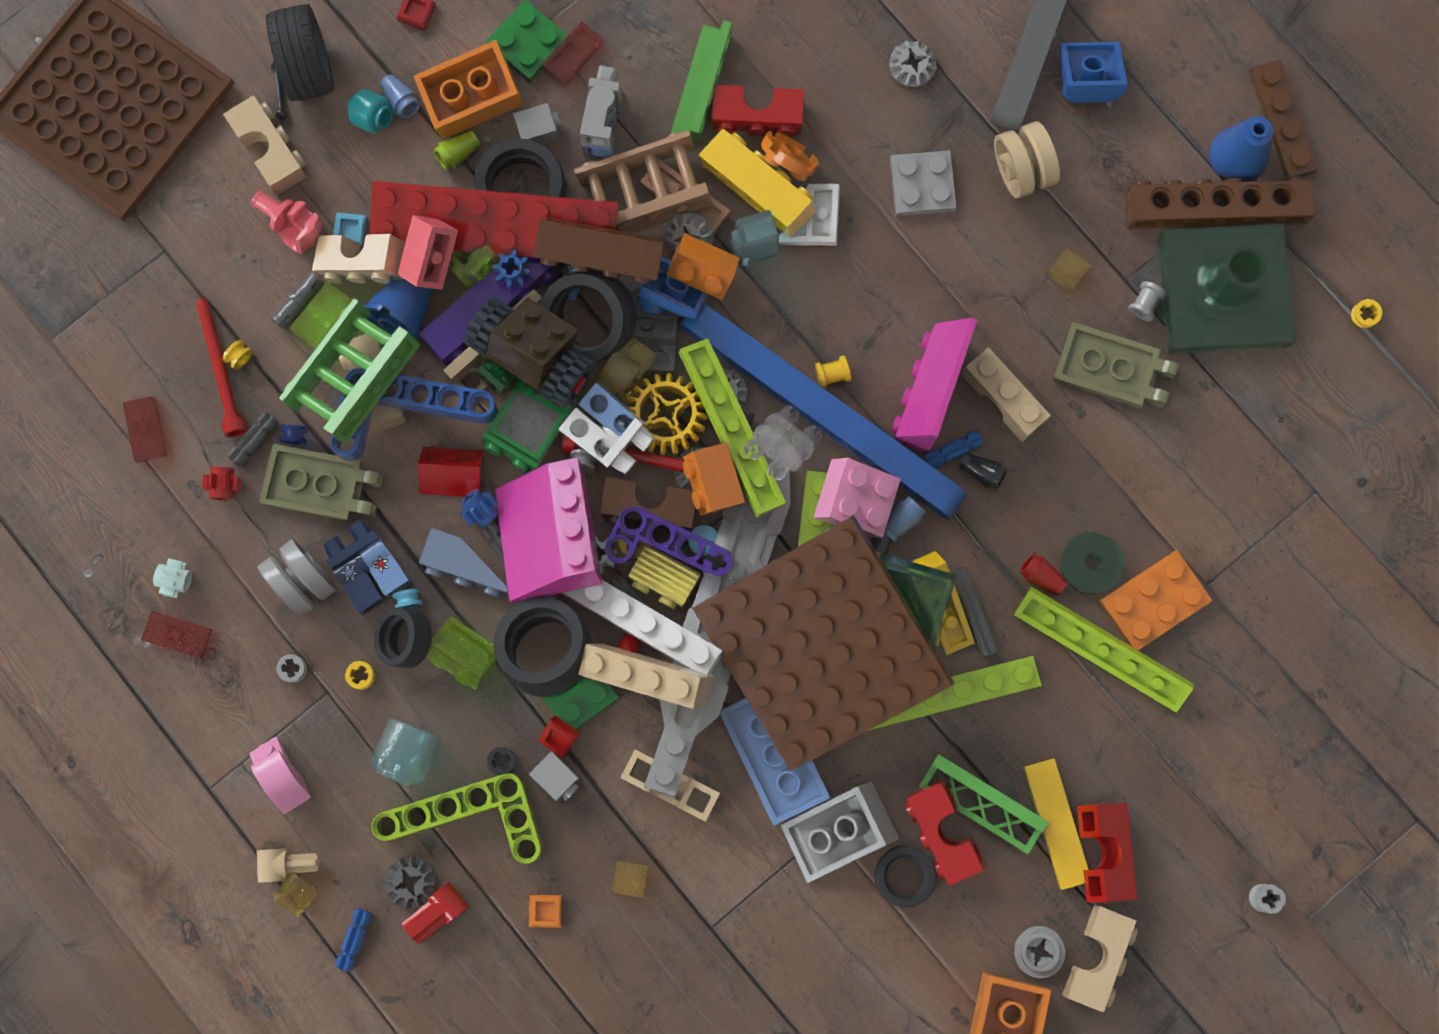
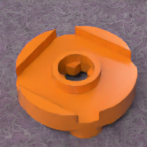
M768 131L761 142V147L766 152L764 160L777 168L781 165L789 170L794 178L800 181H805L808 176H812L819 165V161L814 154L809 158L804 153L806 147L783 133L777 132L775 137H773L772 131Z

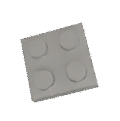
M950 150L890 156L895 216L955 212L956 199Z

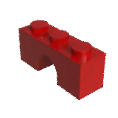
M714 85L712 130L720 132L724 129L729 134L736 131H748L749 134L756 136L764 135L768 131H772V133L780 132L790 137L795 136V134H801L804 89L774 88L772 103L765 109L755 110L750 108L744 101V86Z
M945 778L911 793L907 798L909 802L906 804L907 812L913 822L918 821L923 831L920 833L921 841L927 851L932 850L937 860L934 862V867L940 879H946L950 886L984 871L986 862L973 836L955 841L948 838L942 831V819L956 812L958 808Z
M1127 802L1077 806L1080 838H1094L1102 849L1100 864L1094 869L1083 870L1086 902H1116L1137 899V883L1134 873L1133 847L1129 825L1130 816Z

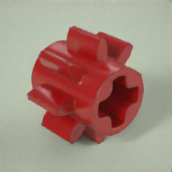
M215 466L211 467L209 475L202 476V489L205 492H209V499L231 501L233 500L234 492L241 493L242 478L234 475V468Z

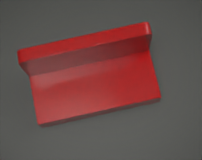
M423 446L418 461L419 492L429 495L465 497L476 489H479L481 492L484 450Z

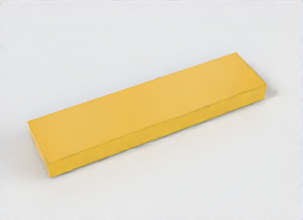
M1055 758L1023 767L1037 815L1049 822L1043 831V835L1060 890L1084 884L1083 870L1089 869Z

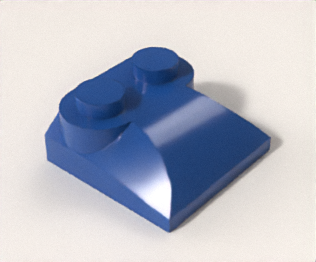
M1119 42L1060 43V59L1064 81L1062 94L1067 100L1074 103L1113 102L1126 93L1128 83Z
M662 257L657 280H651L650 284H642L637 294V303L643 311L649 314H659L665 310L681 317L695 319L707 293L667 276L671 261Z

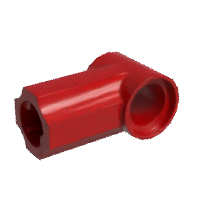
M448 882L431 895L424 906L402 923L407 934L418 945L427 940L445 923L448 925L469 908L451 882Z

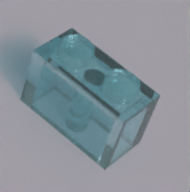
M770 210L735 220V230L731 231L732 240L730 242L734 256L741 258L743 266L778 256L779 236Z

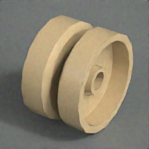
M1039 121L1021 126L1019 134L1010 130L995 136L994 150L997 164L1004 183L1014 198L1019 199L1032 194L1035 185L1039 189H1046L1059 183L1060 169L1055 148L1048 132Z

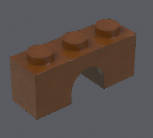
M606 477L600 515L602 518H606V523L615 525L624 509L637 506L689 531L693 530L696 508L692 501L693 491L667 487L665 500L660 506L645 508L636 500L638 491L636 481ZM634 511L628 515L627 522L637 523L636 528H639L642 525V517L638 512ZM660 525V526H659V527H662V528H667V533L671 534V533H670V530H669V528H668L667 526H665V525Z

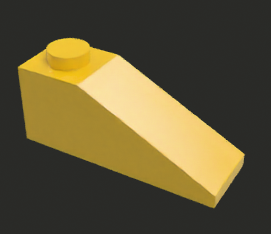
M934 551L907 563L916 589L945 654L949 655L975 644L949 568L943 558Z

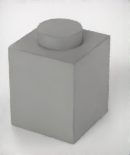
M548 103L513 114L521 139H530L543 146L559 141L557 130L562 129L557 112H550Z
M552 751L529 773L555 801H559L562 797L567 801L579 789L576 783L580 778Z

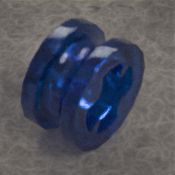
M291 424L280 426V430L283 431V435L279 437L280 442L292 445L307 444V439L304 438V435L308 433L307 427Z

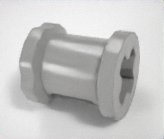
M1143 281L1140 285L1141 291L1135 303L1129 305L1128 311L1137 318L1150 322L1155 317L1153 312L1159 301L1165 298L1166 291L1154 283Z
M1257 884L1250 890L1249 902L1259 912L1275 914L1280 912L1285 905L1286 896L1283 890L1279 889L1276 885ZM1267 893L1271 894L1272 900L1263 903L1262 897L1267 896Z

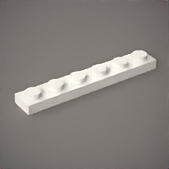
M603 580L602 585L561 593L688 669L710 675L721 658L723 651Z

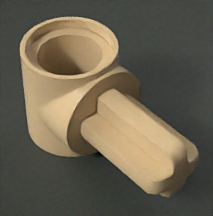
M286 848L257 850L258 883L286 881L289 879L290 874L316 872L319 870L320 861L317 853L289 854Z

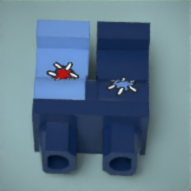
M359 520L348 528L356 542L345 547L340 537L335 536L323 545L329 557L326 560L352 601L356 612L363 616L386 601L381 591L386 597L391 598L392 594L402 591L413 582L384 543L379 533L375 530L372 531L364 521ZM370 573H371V574L373 575V577L375 578V580H376V582L378 583V586L380 587L381 591L379 590V588L377 587V585L375 584V582L373 581V579H372L371 576L369 575Z

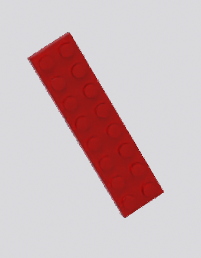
M374 180L372 181L370 234H391L406 242L412 216L415 215L439 219L458 230L453 250L489 254L501 253L503 255H511L512 251L515 250L517 256L533 257L539 219L542 217L617 231L619 202Z

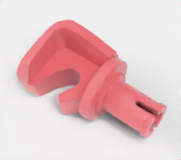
M259 190L254 195L251 201L252 207L257 208L271 218L270 228L279 234L288 247L298 254H302L317 245L318 236L321 235L324 224L317 213H312L305 207L306 203L304 201L294 202L291 199H287L280 203L263 190Z

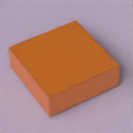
M530 895L529 927L561 928L562 895Z

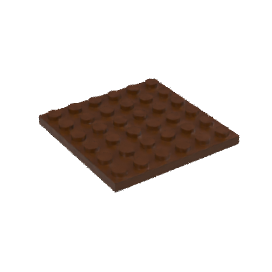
M75 0L0 92V133L125 222L235 83L232 78L123 1Z
M854 514L692 608L713 644L723 651L721 654L722 659L790 771L954 684L953 679Z

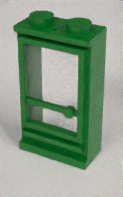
M519 378L484 433L481 442L486 444L484 448L497 457L503 454L512 460V466L527 473L528 470L533 471L537 469L560 431L558 429L568 418L579 398H576L575 403L570 405L568 409H563L543 396L545 382L538 389H535Z

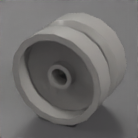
M291 538L280 547V555L288 567L276 557L269 556L257 568L284 603L297 616L303 618L314 609V601L306 589L318 599L325 600L336 591V588L318 561L295 539Z

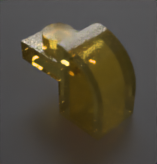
M633 337L619 352L616 351L610 357L596 377L594 384L601 383L623 403L633 392L636 381L655 362L657 355Z

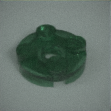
M1085 532L1077 535L1068 542L1060 556V567L1064 579L1081 594L1094 595L1111 589L1117 584L1124 568V556L1119 545L1112 538L1097 534V532ZM1087 555H1090L1092 559H1099L1100 563L1096 566L1098 571L1093 572L1091 568L1087 569L1084 563L1087 562Z

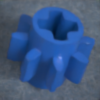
M515 250L508 256L500 253L501 261L499 265H492L494 272L501 273L495 278L497 284L505 282L509 291L512 290L513 286L517 285L524 288V278L532 276L531 271L524 268L529 263L527 257L519 259ZM512 266H516L517 270H514L512 275H508L507 271H511Z
M479 489L473 490L460 503L464 508L460 511V514L470 527L475 523L479 527H484L498 515L495 507L499 503L489 490L483 494Z

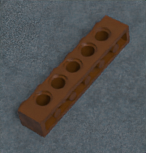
M1263 177L1255 179L1253 182H1242V179L1231 178L1220 183H1212L1210 179H1200L1193 183L1183 184L1180 180H1169L1163 184H1152L1151 181H1138L1130 185L1125 193L1127 229L1307 224L1315 216L1313 180H1302L1301 177H1289L1283 181H1272L1271 178ZM1243 196L1252 198L1255 206L1246 204ZM1273 196H1280L1284 200L1285 205L1276 203ZM1213 197L1221 198L1225 206L1220 207L1216 205ZM1183 198L1191 199L1195 207L1186 206ZM1152 199L1163 201L1165 208L1156 207Z

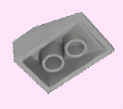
M872 781L857 786L780 825L807 883L900 839Z

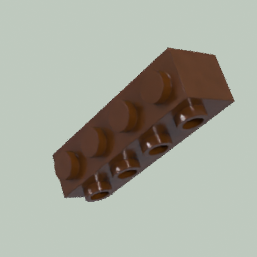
M542 217L539 219L533 257L541 258L540 263L545 265L559 266V262L571 264V269L576 271L589 272L590 268L602 270L601 274L607 277L620 278V274L633 276L632 280L635 282L650 284L651 280H657L659 276L665 240Z

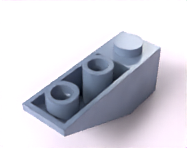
M431 528L419 560V564L426 568V574L440 579L443 578L444 574L455 577L454 583L470 589L473 584L484 587L483 593L496 598H501L502 594L508 595V587L460 537Z

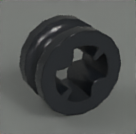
M498 747L489 753L487 764L493 773L502 775L511 773L515 769L517 759L512 750L506 747ZM498 753H501L503 756L509 755L510 762H506L509 764V767L505 770L500 766H494V760L497 761L495 756Z

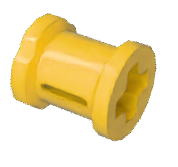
M844 355L839 356V360L822 365L820 362L815 363L817 379L823 389H826L829 384L844 380L847 383L852 381L849 365Z

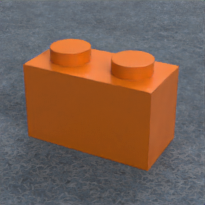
M684 233L671 260L667 276L723 300L734 278L740 258Z
M728 443L696 450L683 456L684 474L687 479H690L693 489L692 501L695 508L699 509L700 516L745 503Z

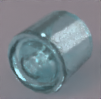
M389 717L369 761V765L376 768V773L410 787L412 784L421 786L442 739Z

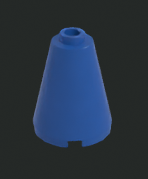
M1253 116L1219 132L1209 150L1210 164L1214 172L1226 179H1242V182H1252L1261 176L1270 160L1273 139L1272 124L1264 117Z
M404 278L392 279L364 305L371 313L367 320L389 334H394L397 328L401 327L417 340L433 289L417 287Z

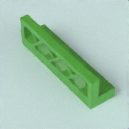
M723 20L721 29L703 25L670 133L689 130L692 142L696 145H700L713 101L714 85H718L730 45L732 22Z
M938 754L919 787L924 788L928 786L937 769L949 775L952 786L950 790L953 792L958 805L957 811L1029 854L1049 822ZM953 778L965 786L955 788ZM968 788L975 791L979 806L970 808L961 806L956 791ZM981 796L992 803L982 804ZM994 805L1001 807L1004 810L1006 823L992 825L987 822L984 808ZM980 809L982 818L971 811ZM1008 812L1019 820L1010 821ZM1025 822L1035 828L1026 845L1014 838L1011 825ZM1008 826L1010 835L1003 832L999 828Z

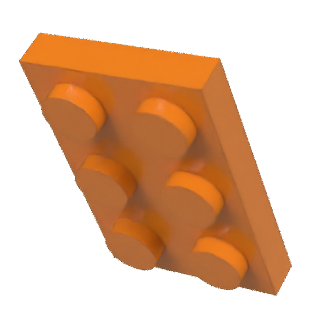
M1175 550L1098 602L1127 644L1136 650H1140L1212 602V599L1178 550Z

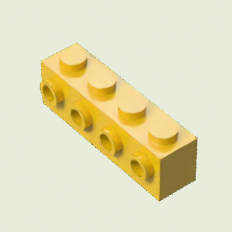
M722 129L699 154L703 167L787 236L792 238L815 213L812 195L805 188L800 186L797 189L792 185L789 176L778 168L775 171L764 160V155L756 150L754 153L746 147V142L738 134L733 133L731 135Z

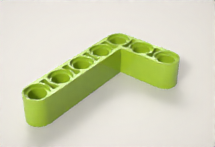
M510 773L382 812L373 819L371 825L372 832L376 838L382 841H391L499 807L514 858L520 863L528 864L537 861L543 853L542 840L525 783L519 776ZM508 779H513L518 787L516 794L512 797H506L502 792V785ZM481 788L487 794V801L483 806L477 807L472 802V794L475 790ZM448 798H452L457 805L456 812L451 816H446L442 812L441 807L442 803ZM417 808H422L426 813V820L420 826L415 825L411 818L412 812ZM517 809L523 810L527 816L526 823L520 828L515 827L511 823V815ZM388 817L394 820L396 826L395 831L389 836L385 835L381 829L383 820ZM525 840L532 841L536 846L535 854L531 858H525L520 853V845Z

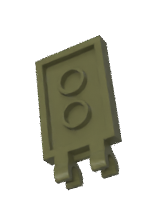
M1072 322L1053 381L1140 409L1144 401L1153 406L1164 408L1170 392L1153 387L1156 376L1158 374L1160 377L1173 380L1179 364L1158 358L1161 349Z
M273 444L259 503L265 506L348 522L351 521L352 513L375 518L377 506L373 505L372 502L361 501L363 485L382 488L384 476H381L378 472L363 470L364 462L361 460L345 461L336 455Z

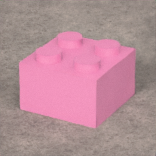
M850 458L832 459L813 518L834 526L854 514L867 538H883L901 479Z

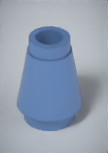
M393 74L387 75L381 80L380 87L386 98L389 99L395 115L406 119L418 112L421 104L419 96Z
M909 496L904 501L900 499L888 519L884 533L895 542L922 522V517L926 511Z

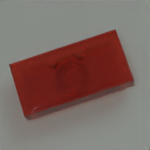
M581 21L542 63L543 68L566 86L604 44V39Z
M150 396L124 402L123 407L134 461L140 463L166 457L167 452L156 398Z
M151 611L141 640L203 659L213 629Z

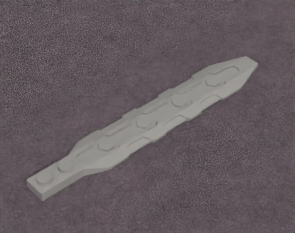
M768 441L761 448L786 501L785 506L756 518L740 484L745 503L723 510V520L715 540L716 544L728 549L734 556L733 568L730 572L721 576L711 575L702 570L704 575L692 608L768 564L776 537L781 533L791 504L789 448ZM721 553L719 556L707 555L708 559L715 562L714 568L716 570L719 567L727 566V562L723 560L724 554ZM689 608L683 628L714 645L693 609ZM722 657L710 674L715 677L707 707L691 709L659 699L665 727L644 785L645 789L675 798L695 738L720 715L729 688L727 683L731 674ZM673 661V664L684 667L676 661Z

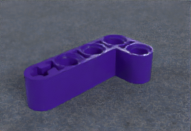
M637 506L627 507L621 512L605 546L607 557L616 563L628 562L633 559L643 541L711 575H725L731 571L734 565V556L728 549ZM634 511L638 512L642 517V525L636 530L631 529L627 524L628 515ZM660 525H665L670 530L671 536L666 543H660L655 538V531ZM688 539H694L699 545V551L694 557L687 556L683 551V544ZM618 540H624L629 547L628 554L623 558L618 557L614 553V544ZM706 545L711 547L707 552L712 556L724 554L723 560L727 562L726 567L722 566L716 570L714 568L715 562L708 558L704 559V564L699 562L706 552Z

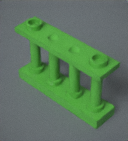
M355 298L342 311L340 318L294 379L286 385L284 392L279 397L280 400L295 412H298L305 405L326 419L328 422L323 428L344 445L349 442L420 346L401 327H398L394 334L390 335L368 321L367 319L371 313ZM359 330L384 345L374 360L348 345ZM340 355L366 370L356 385L351 384L330 370ZM321 380L347 395L337 410L332 409L311 395Z

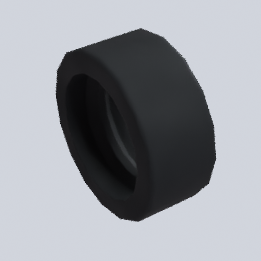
M402 607L389 609L379 619L374 632V646L377 656L381 662L392 667H416L426 658L432 644L430 622L424 613L416 609ZM406 621L409 639L406 649L400 654L397 646V635L400 627Z
M909 846L895 847L885 852L878 860L874 872L875 885L880 895L889 903L902 908L915 907L925 902L932 894L936 883L935 868L930 858L921 850ZM899 858L913 859L923 870L924 880L922 886L912 895L902 896L896 894L887 883L886 873L888 867Z

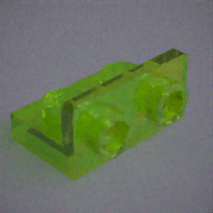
M486 245L483 249H476L469 256V262L466 265H463L452 253L450 260L454 265L450 269L470 289L493 270L492 265H499L501 260Z
M452 616L448 618L433 636L427 655L434 666L441 669L444 668L453 674L459 683L464 686H470L475 690L479 687L483 676L496 661L493 644Z

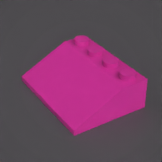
M967 318L935 323L932 332L925 331L920 348L925 350L922 361L915 360L910 374L911 377L915 378L912 389L906 387L900 403L906 406L902 417L896 415L890 432L896 434L894 439L904 447L924 454L929 453L938 437L977 319Z
M578 457L548 463L495 489L496 500L499 503L497 509L509 602L511 604L525 601L526 599L602 585L586 472Z

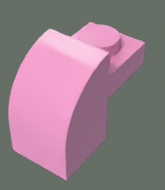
M277 736L249 753L254 764L251 768L256 779L270 800L283 814L288 813L311 798L302 775L290 763L283 743Z

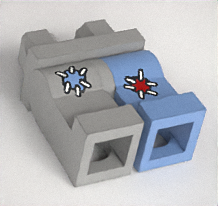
M599 66L597 79L589 78V93L580 130L582 150L585 156L602 159L614 156L615 146L612 128L617 122V112H621L622 107L620 83L616 80L618 74L616 68Z

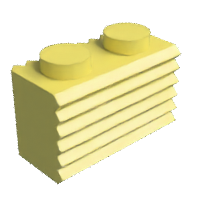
M646 544L628 577L633 581L631 586L645 595L649 591L660 596L658 602L675 610L676 606L681 609L684 608L698 584L701 574Z

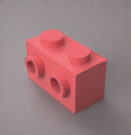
M413 215L397 275L417 287L442 290L458 230L439 219Z

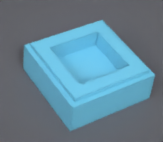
M336 212L333 235H343L364 247L368 222L367 216Z

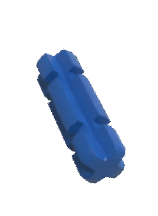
M974 430L966 434L965 438L960 437L940 447L939 451L935 449L927 453L925 461L936 469L942 466L943 462L948 463L969 452V449L973 451L981 447L983 439L979 432Z
M361 908L355 910L351 920L353 925H349L341 947L343 952L338 955L335 964L338 969L346 972L353 970L356 962L354 957L359 954L367 932L365 927L369 926L372 918L370 911Z

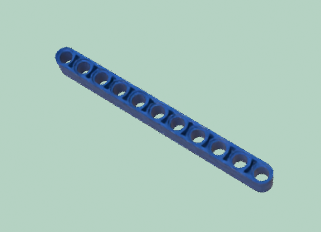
M702 303L695 319L685 318L680 324L682 330L697 342L708 338L718 357L869 466L900 478L899 487L942 518L950 520L967 497V493L959 485L705 303Z

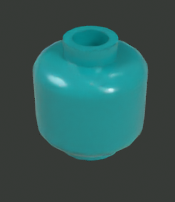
M363 89L348 101V118L356 127L370 133H378L391 124L393 110L388 98L371 90Z

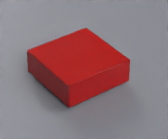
M403 0L396 18L401 23L425 31L436 3L434 0Z
M554 715L538 741L561 758H564L580 732Z

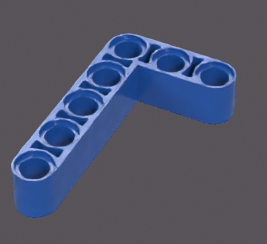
M354 368L346 374L344 379L355 385L366 370ZM398 375L392 382V384L398 385L397 393L391 397L383 395L376 404L479 424L492 422L498 413V407L492 395L484 390ZM418 391H429V396L425 401H414L415 394ZM342 392L340 395L338 407L347 397V395H345ZM449 396H458L459 402L455 407H445V400ZM481 401H487L490 403L489 410L483 414L476 413L475 406ZM373 409L351 437L354 439V446L351 450L347 452L341 451L342 443L331 436V447L343 460L355 461L362 456Z

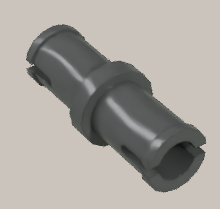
M311 272L307 274L308 276L294 292L290 291L286 295L288 299L271 317V320L274 323L277 322V325L285 331L301 311L305 312L309 308L308 303L325 285L321 280L318 281V277Z

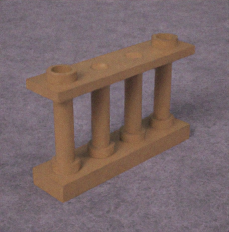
M689 130L674 132L668 135L667 138L599 161H589L581 167L574 169L581 187L590 186L594 200L607 201L601 181L618 175L627 208L618 212L617 231L635 233L670 221L678 214L685 212L694 213L713 206L706 182L696 184L686 153L695 149ZM675 156L685 188L668 194L657 159L664 160ZM647 166L656 198L641 204L638 201L629 171Z

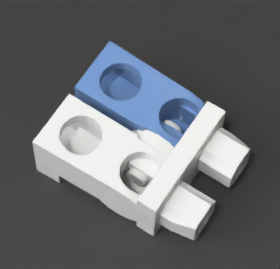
M595 383L578 404L581 407L575 408L558 430L598 459L607 468L613 466L615 469L627 474L637 460L630 456L625 449L632 442L644 452L655 438L644 427L646 423L621 403L601 383ZM590 415H592L596 420H598L602 424V426L598 422H596L592 417H590Z

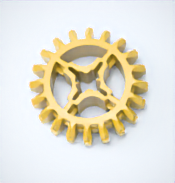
M667 373L666 381L661 382L660 375L656 374L654 376L655 384H651L647 378L643 380L645 390L635 386L634 392L639 398L629 396L627 399L628 403L635 407L628 408L641 419L642 409L651 398L655 411L648 416L649 420L645 421L646 425L644 427L648 430L666 428L674 436L660 437L652 434L655 440L648 447V451L653 453L656 447L660 446V454L665 456L666 447H672L673 455H677V445L681 444L683 449L687 451L689 450L688 438L694 443L699 441V437L694 431L704 433L705 426L698 422L707 421L708 415L700 412L705 410L702 402H697L700 400L697 391L691 394L694 389L692 382L683 387V376H679L676 383L672 382L671 373ZM659 393H674L684 399L680 400L678 398L674 401H667ZM660 405L667 412L673 411L671 413L672 423L666 417H661ZM690 406L692 410L691 420L682 431L677 419L684 413V409Z

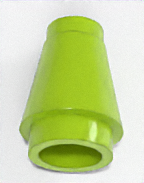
M469 131L438 143V147L434 149V154L439 164L445 170L455 169L480 147V142L476 135Z

